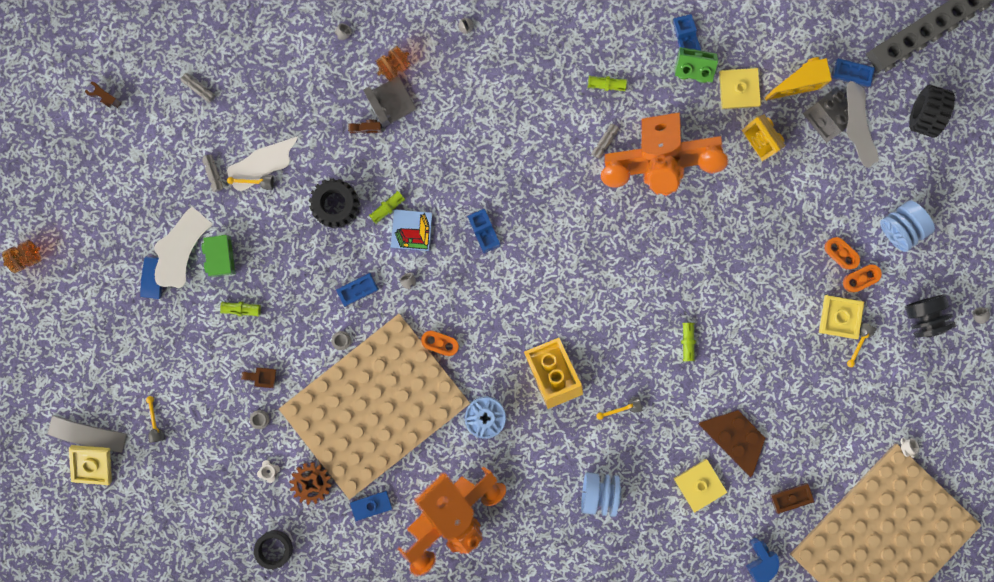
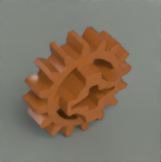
M306 462L303 464V468L300 466L296 468L298 473L293 472L291 474L295 479L289 481V483L294 484L290 491L296 492L293 496L294 498L301 497L300 503L306 500L307 505H309L313 500L317 504L319 502L318 498L323 501L325 499L324 494L328 495L330 493L327 487L332 486V483L328 482L332 477L326 475L327 469H321L322 464L315 467V462H312L310 466ZM305 471H313L311 475L308 476L302 474ZM320 475H321V477H322V479H323V484L320 483V479H319V476H320ZM312 479L314 485L310 488L307 481ZM313 491H315V492H317V493L319 492V494H317V495L309 496V494H310L311 492H313Z

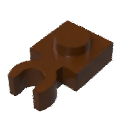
M375 119L366 120V122L361 124L349 123L348 132L350 134L382 133V124Z

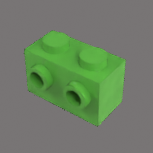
M679 47L674 68L675 76L684 80L688 78L696 79L701 83L713 82L718 64L717 53Z
M220 235L203 238L202 252L206 256V262H204L205 273H208L210 277L236 274L231 236Z

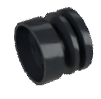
M945 294L929 297L904 306L908 319L918 318L919 320L911 325L912 329L921 328L914 332L915 338L937 336L956 327L955 321L945 322L951 319L953 315L942 314L941 312L949 308Z

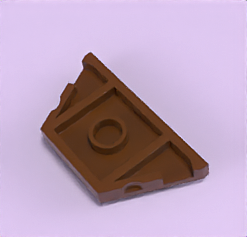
M739 410L700 421L698 425L751 478L754 474L765 437Z

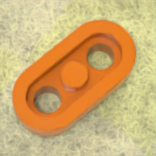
M834 237L826 241L824 246L825 252L843 269L851 270L859 265L860 257L858 253L844 240ZM832 244H835L837 246L836 251L832 250ZM846 257H850V264L846 263Z
M866 265L848 274L843 280V286L848 292H859L877 283L882 276L881 270L876 265ZM868 271L872 272L871 278L867 276ZM852 279L856 283L854 287L850 285Z
M427 331L422 335V345L428 350L445 356H453L459 349L457 340L435 331ZM430 336L435 338V342L433 344L428 343V338ZM447 343H451L453 345L452 350L446 349Z

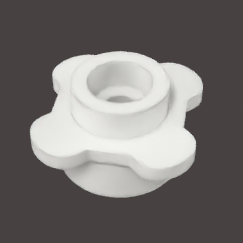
M901 439L903 454L906 457L911 456L915 458L917 453H919V445L916 440Z
M265 460L262 462V467L257 472V476L267 480L268 483H272L275 481V475L280 471V467L272 465L269 460Z

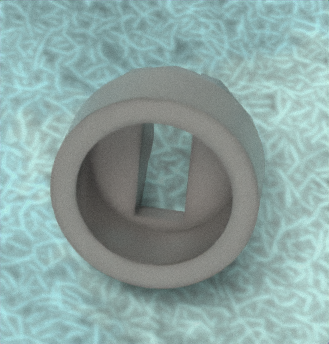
M462 18L459 21L458 27L461 30L460 32L463 34L472 32L473 22L471 19ZM464 21H466L469 26V29L467 30L463 23Z
M340 23L335 30V35L338 36L339 40H346L352 34L351 28L345 23Z
M412 272L404 274L399 279L401 285L406 289H411L410 286H415L416 279Z
M985 307L976 308L972 312L974 320L979 324H984L990 318L989 309Z

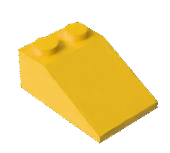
M819 57L808 59L807 63L803 64L801 68L766 95L765 101L822 89L832 81L827 58L820 59Z
M765 114L758 116L742 129V132L762 161L786 146L783 136L775 131L772 120L766 117Z
M560 338L524 352L547 409L583 395L580 380Z

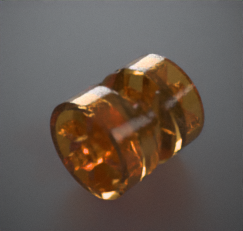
M396 45L388 51L387 56L382 55L375 60L379 67L377 75H384L390 82L398 76L399 71L404 72L411 67L407 60L409 52H402Z
M26 240L18 244V248L13 246L2 252L3 265L7 266L12 273H18L26 269V265L29 267L41 262L40 247H36L31 240Z

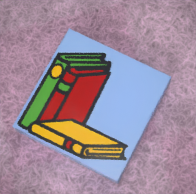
M394 210L391 248L429 251L432 213Z

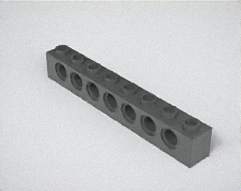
M949 0L866 53V56L873 67H875L877 73L882 70L886 73L896 66L894 64L896 61L900 60L902 63L911 57L910 52L914 50L916 52L921 51L927 47L926 42L929 40L935 42L943 37L942 32L945 30L951 32L959 26V21L963 20L965 23L975 16V11L979 10L981 13L991 6L990 2L993 0H970L973 6L968 3V0ZM952 10L957 13V16L952 13ZM936 20L941 22V26L936 23ZM920 30L925 32L926 37L921 34ZM904 40L910 43V47L905 44ZM888 50L893 51L894 57L890 56Z

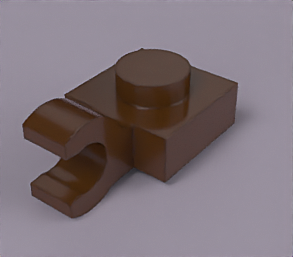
M91 81V84L95 87V90L93 92L85 90V93L90 97H101L100 102L109 108L112 105L118 108L122 103L93 81Z
M256 367V373L242 372L241 380L255 381L254 387L274 389L277 369Z

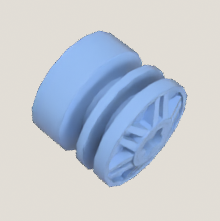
M911 200L906 201L897 208L896 213H890L880 222L883 232L891 243L903 252H908L912 246L918 244L919 240H924L935 231L934 223L928 213L919 204Z
M481 396L474 399L467 407L465 424L469 432L475 437L482 439L492 438L498 435L504 428L506 421L505 410L497 399ZM484 413H488V416L491 417V419L487 420V423H484L483 419L480 418Z
M586 472L582 490L586 493L582 492L581 512L583 514L595 515L598 506H601L602 516H606L609 507L610 517H616L621 502L620 477L614 475L610 484V475L606 474L603 483H600L599 473Z

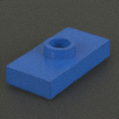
M838 58L832 78L846 82L853 81L861 86L870 87L875 67Z
M369 273L336 289L343 306L346 307L379 291V288L372 274Z
M387 490L350 502L355 521L393 509Z

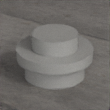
M339 331L332 336L331 342L335 349L345 350L350 346L351 338L348 333Z
M263 410L254 411L250 416V424L255 429H263L269 424V415Z

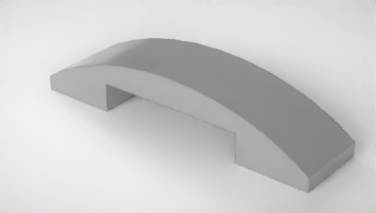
M52 415L47 433L50 436L84 446L110 448V451L120 453L123 451L127 436L126 433L77 423Z

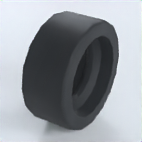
M277 530L268 531L254 545L253 553L255 560L265 569L274 570L280 568L290 559L293 545L287 534ZM268 539H278L283 543L285 550L281 559L269 561L264 557L262 546Z

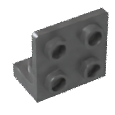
M399 77L386 82L374 90L370 86L363 89L383 127L416 110Z
M837 87L803 113L826 143L844 131L848 125V101Z

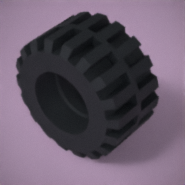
M931 84L927 85L920 92L912 107L909 118L910 130L932 138L940 135L947 126L954 110V92Z
M329 178V181L323 180L322 184L315 186V191H311L312 198H309L311 203L309 208L312 211L313 217L324 226L334 229L350 225V222L355 220L356 214L359 213L360 201L358 200V194L347 182L341 179ZM333 193H340L345 198V206L337 214H329L324 208L326 198Z

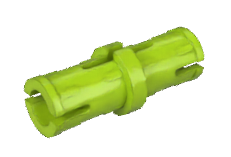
M589 75L587 88L625 92L627 79Z
M396 191L388 200L382 201L381 205L368 216L377 225L386 215H391L393 213L392 210L405 201V198L402 197L399 191Z
M222 301L220 313L235 314L239 317L243 315L260 317L261 305L244 304V302L240 301L238 303Z
M682 323L683 340H681V344H683V361H695V323Z

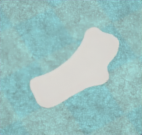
M850 81L847 84V136L854 142L860 161L868 168L873 163L879 161L878 152L867 125L865 90L859 84Z
M298 136L255 150L244 160L229 166L227 169L228 176L234 179L259 180L263 175L286 168L290 163L289 151L295 144ZM233 183L232 185L236 190L243 191L254 184Z
M193 207L185 212L170 233L159 240L154 247L159 257L155 269V281L159 286H173L176 288L184 286L189 255L200 236L213 225Z

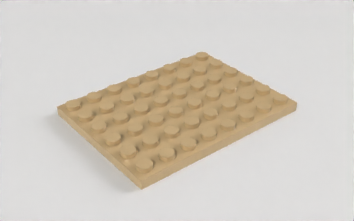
M399 313L281 406L279 410L350 500L466 408L470 402L430 351L422 345L419 337Z
M895 443L790 555L818 582H929L982 525L910 456L906 457L901 447Z

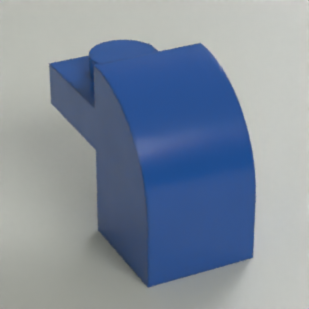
M754 538L749 542L759 558L746 565L755 582H769L776 576L779 570L778 555L774 551L768 552L769 549L763 540L760 541Z

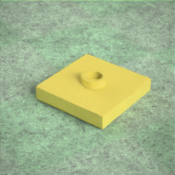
M758 68L719 71L722 109L761 106Z
M825 295L819 333L859 339L864 301Z
M71 445L69 447L71 482L100 485L111 484L110 448Z
M707 459L674 478L694 513L727 493Z

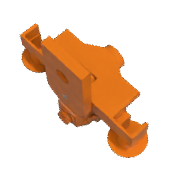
M680 112L642 118L641 149L605 154V168L601 172V180L609 187L618 188L624 186L629 181L630 175L644 173V183L648 184L654 193L667 196L677 191L681 179L684 178L685 167L699 165L707 173H718L727 167L729 160L727 154L723 152L721 136L682 142Z
M482 467L481 469L485 473V477L476 485L463 476L453 484L448 475L443 472L414 500L422 513L407 530L418 541L407 552L400 547L398 548L402 556L411 563L410 572L413 575H424L433 568L436 556L434 552L426 550L440 536L447 539L446 545L452 552L470 553L479 546V543L483 540L482 532L480 531L481 524L473 517L474 511L471 506L480 498L483 505L493 506L502 501L506 495V486L503 483H496L498 480L491 471Z

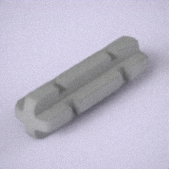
M185 73L181 77V81L207 102L210 103L214 99L215 94L207 90L196 79H193L191 75Z
M610 124L607 132L604 133L597 147L592 151L594 157L601 158L613 140V136L619 131L616 125Z
M203 156L202 161L206 165L205 170L209 182H212V191H221L223 185L219 181L220 176L216 164H213L215 162L213 156Z

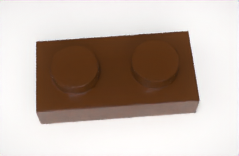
M808 483L770 494L777 514L814 503Z

